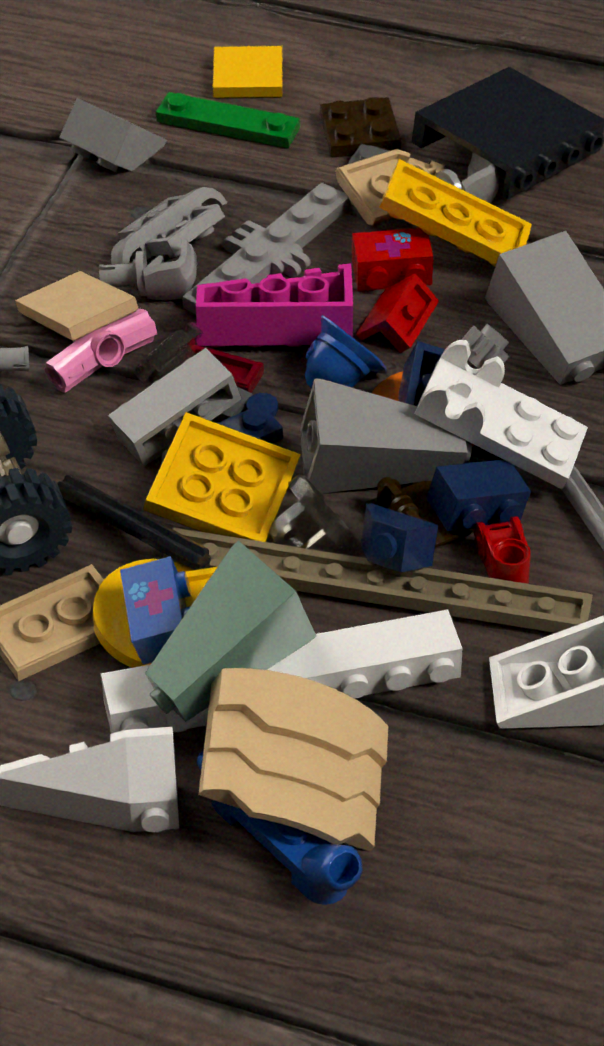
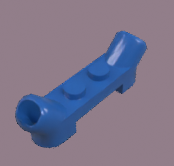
M204 750L198 755L197 758V766L199 767L200 771L202 769ZM211 799L213 808L230 825L238 821L291 872L292 884L312 902L322 905L336 903L360 879L363 871L362 860L359 853L352 846L334 845L320 837L294 827L252 818L240 808Z

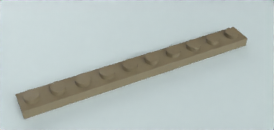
M173 528L178 533L209 549V556L212 559L210 564L206 565L204 569L218 567L230 548L239 540L295 591L430 613L448 610L450 616L554 633L587 622L590 617L593 594L432 568L398 572L369 562L363 557Z

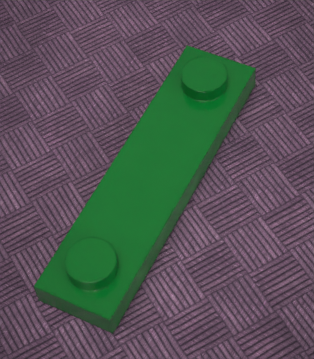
M168 92L156 111V122L287 149L300 129V118L187 96L182 93Z

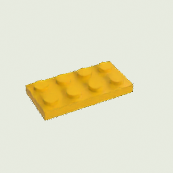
M401 159L398 160L379 206L380 209L387 211L392 217L405 220L421 228L428 235L438 236L454 244L463 252L473 253L489 261L494 267L496 266L499 254L527 244L532 226L531 223Z

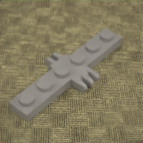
M321 182L268 227L264 228L252 221H246L241 225V228H237L232 232V236H228L222 241L225 250L233 255L197 285L243 278L248 279L251 284L260 283L267 275L284 273L295 278L301 273V270H305L311 264L309 257L303 253L302 248L351 208V200L346 193ZM197 285L182 296L183 308L196 314Z

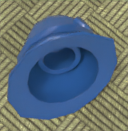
M324 315L321 316V333L312 342L305 357L307 359L305 378L310 388H312L314 379H324L352 388L369 373H387L386 365L375 354Z

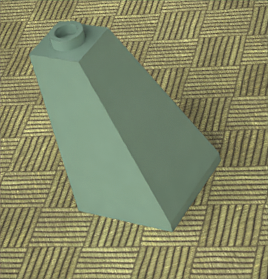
M238 540L227 552L145 674L154 688L149 693L150 697L163 712L168 714L174 710L186 722L209 707L211 684L222 668L267 670L308 644L316 637V634L297 592Z

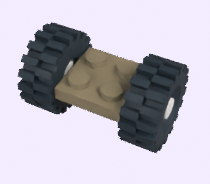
M0 384V568L3 575H12L13 569L20 568L21 572L29 571V565L34 563L37 564L38 568L47 564L45 557L48 555L55 558L60 553L58 545L66 546L69 541L67 533H72L70 521L72 519L57 483L54 480L51 481L49 475L42 472L37 476L35 469L29 468L26 469L24 474L21 470L26 466L23 458L31 459L35 453L32 446H37L35 434L37 432L20 395L17 396L15 390L10 387L4 391Z

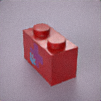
M421 228L352 233V265L357 291L386 289L415 273L426 286L432 285L433 252L429 235Z

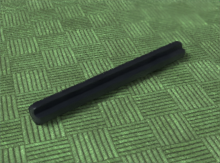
M66 475L63 481L58 482L57 485L64 499L169 557L171 556V558L189 568L199 570L204 569L206 565L210 564L212 558L209 556L208 548L73 475Z

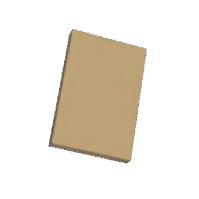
M78 271L15 300L18 311L21 314L73 341L138 310L134 296L82 271Z
M92 564L0 605V656L18 681L101 644L94 631L93 604L96 592L104 579Z

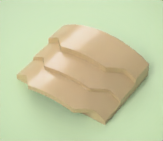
M222 668L211 684L199 795L240 808L252 818L294 827L320 837L334 845L346 843L371 852L375 847L376 809L380 805L381 769L387 762L388 725L361 702L319 682L270 670Z

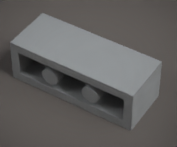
M204 348L160 380L152 383L151 386L134 398L123 403L118 409L110 413L108 417L118 440L143 467H146L160 457L163 451L169 450L186 412L211 421L240 401L241 397L233 374Z

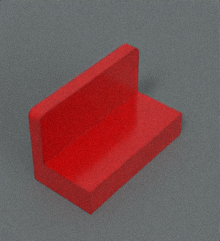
M415 273L383 291L356 335L360 340H364L381 331L399 353H402L411 348L439 303V300Z

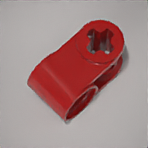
M513 516L509 518V522L485 525L484 522H476L474 528L476 549L480 559L483 560L489 578L529 584L531 551L525 539L519 517Z

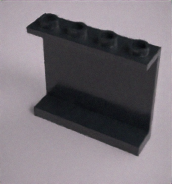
M509 66L416 111L411 143L422 149L442 138H450L506 171L502 196L510 199L600 151L604 143V118Z

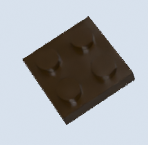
M371 97L364 100L335 101L320 104V118L331 158L353 156L361 144L376 146L387 151L401 150V137L389 97Z

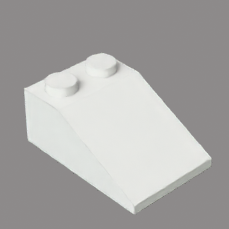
M604 615L489 657L496 722L500 728L596 726L604 724Z

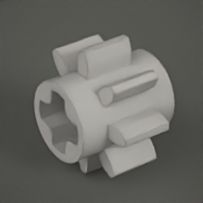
M486 324L481 331L473 325L461 339L468 341L471 352L468 360L478 369L488 359L498 356L504 363L510 357L503 350L509 344V341L489 324Z

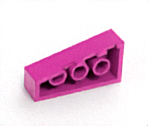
M351 263L338 265V272L321 274L320 268L304 270L303 277L285 279L282 273L267 275L260 283L251 284L248 279L243 278L197 285L196 326L197 345L219 348L248 345L250 347H261L264 345L299 347L311 345L321 333L322 315L353 337Z

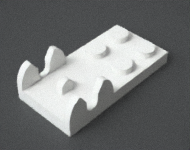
M457 340L451 343L438 360L414 414L562 489L570 477L588 427L540 403L536 399L528 397L501 383L505 367L503 361L498 356L486 360L481 368L474 369L467 363L471 354L468 341Z

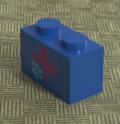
M171 556L120 570L131 642L143 665L154 661L190 608L186 607L185 598L192 596L187 574L185 571H177Z

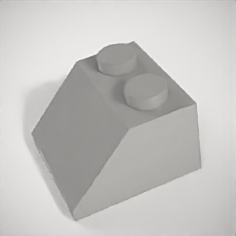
M78 98L60 135V138L72 143L69 150L88 159L91 153L99 156L97 164L114 172L117 171L119 166L133 171L163 148L167 141L152 132Z

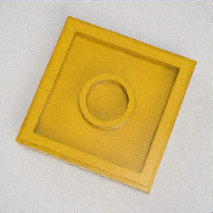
M282 46L214 47L213 98L282 97Z

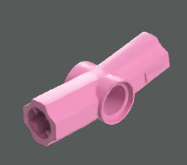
M139 308L130 315L76 339L74 343L47 361L44 371L57 390L66 393L102 366L113 367L122 360L124 354L154 341V336L157 334L155 322L146 310Z

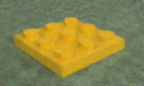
M186 412L148 493L143 510L201 532L266 542L301 454Z

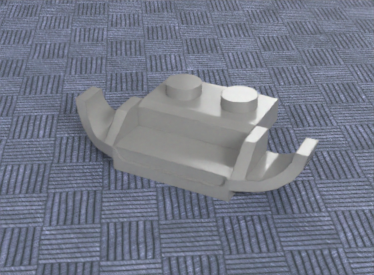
M207 187L197 188L186 195L168 197L118 232L121 240L111 251V264L130 263V257L135 259L136 251H144L147 260L152 256L168 254L169 258L180 255L181 238H186L188 242H191L193 239H201L214 231L213 225L225 217L220 206L227 203L226 199L217 190ZM207 202L209 205L202 206L201 203Z

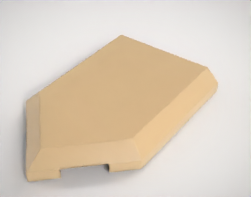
M395 149L338 167L335 173L337 182L367 224L374 225L394 218L387 211L380 209L379 206L399 159L435 177L439 171L444 170L445 165L434 161L428 164L410 158L411 153Z

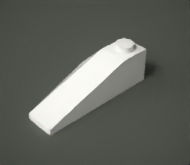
M172 727L123 730L110 734V742L88 748L85 742L70 745V753L51 759L38 754L0 765V806L131 832H160L166 829H179Z

